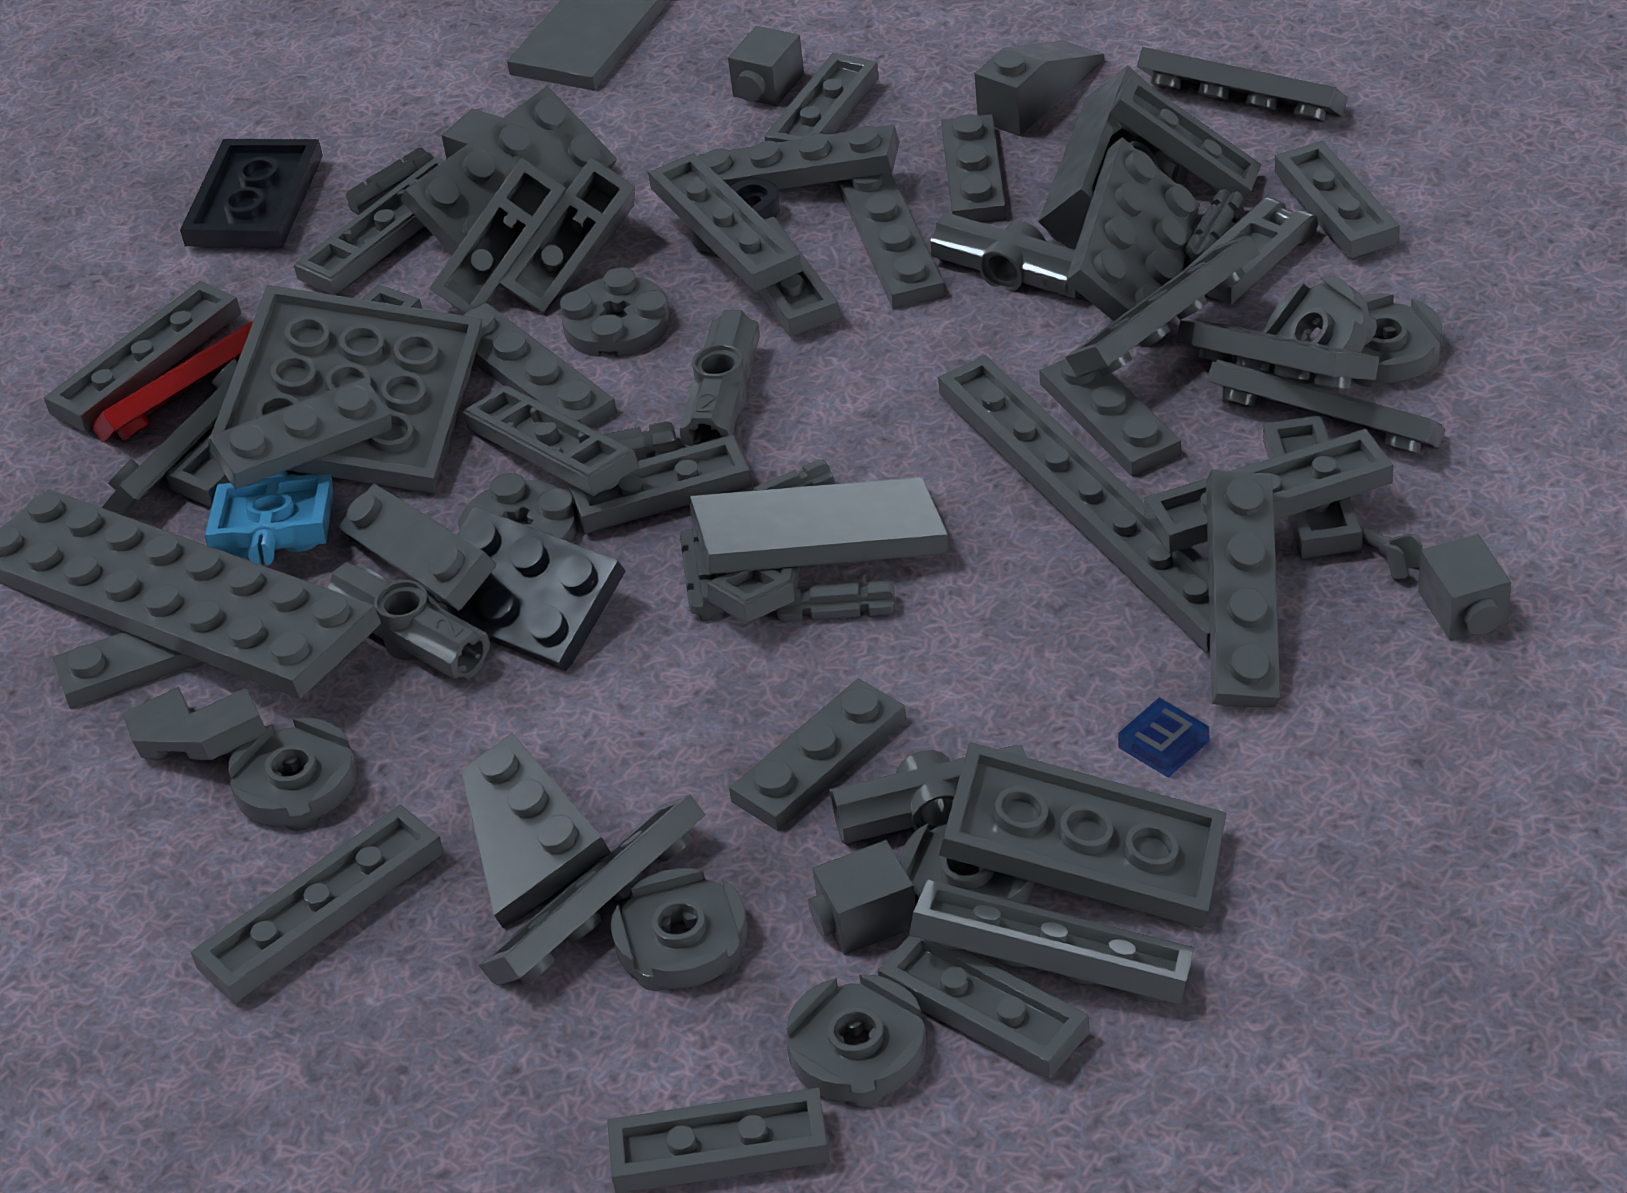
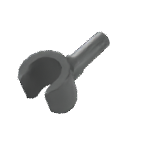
M1360 526L1362 529V543L1386 555L1392 578L1402 579L1409 577L1408 568H1420V552L1423 548L1418 535L1407 534L1391 538Z

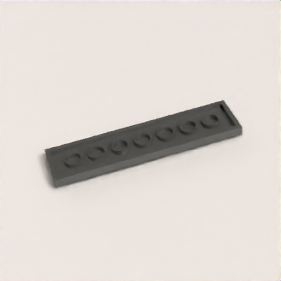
M50 489L33 498L24 510L0 528L1 584L298 699H301L381 624L375 605L269 567L252 563L249 560L213 547L207 548V545Z

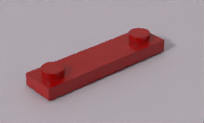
M253 321L104 410L91 427L99 440L104 443L117 434L123 442L151 425L146 416L217 374L233 359L238 361Z

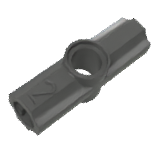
M946 212L936 222L935 232L930 241L931 256L980 270L985 281L991 286L999 287L1004 285L1007 286L1005 290L1011 292L1017 290L1022 283L1072 298L1083 299L1084 296L1066 282L1075 249L1047 242L1042 233L1033 225L1022 221H1015L1010 223L1006 229H1001Z
M724 310L718 319L712 320L704 348L699 350L692 359L695 379L680 426L681 441L685 445L694 446L733 435L738 413L748 402L747 381L759 342L760 329L758 322L747 317L743 310Z
M345 562L332 572L331 581L327 589L375 605L381 624L372 633L384 639L386 650L393 657L401 660L418 658L454 679L462 677L467 681L483 668V661L490 650L487 633L430 603L426 588L421 583L412 580L392 582L361 564L354 566L348 562Z
M1022 744L998 749L1027 757ZM920 751L903 760L897 768L896 774L830 789L831 806L842 843L847 844L912 827L916 831L929 823L930 831L938 826L947 824L965 757L949 760L948 756L939 751Z

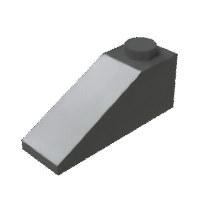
M1063 40L1005 47L974 73L977 116L992 114L994 128L1021 136L1105 60L1104 54Z
M521 157L429 289L464 314L484 303H488L501 287L500 281L566 192V187Z
M591 157L500 281V286L536 311L545 314L606 245L634 207L635 186Z

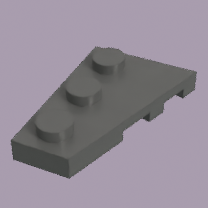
M513 733L461 769L493 913L502 928L524 917L611 853L601 835Z

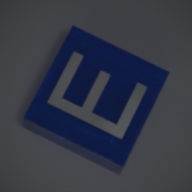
M1160 697L1118 733L1119 749L1168 778L1210 741L1208 725Z

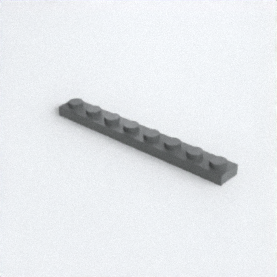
M986 355L939 376V394L1206 652L1210 651L1208 561L1192 546L1169 553L1144 516V502Z

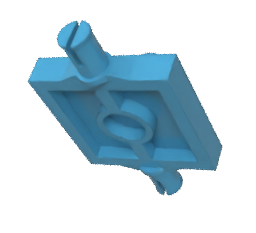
M285 470L236 490L231 483L217 484L205 532L207 548L213 547L241 558L249 557L252 563L260 565L264 557L265 566H268L274 559L275 549L285 548L291 552H302L314 548L317 544H326L335 494L331 475H293L290 470Z

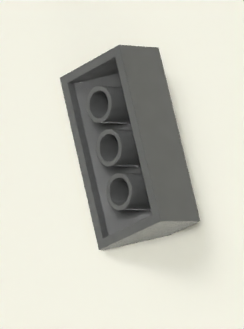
M1128 65L1085 99L1038 220L1053 239L1071 249L1076 250L1107 150L1122 137L1135 149L1146 153L1152 159L1155 166L1176 184L1184 186L1189 171L1184 166L1170 162L1160 149L1140 135H1133L1127 132L1117 119L1109 115L1120 88L1131 74L1148 84Z

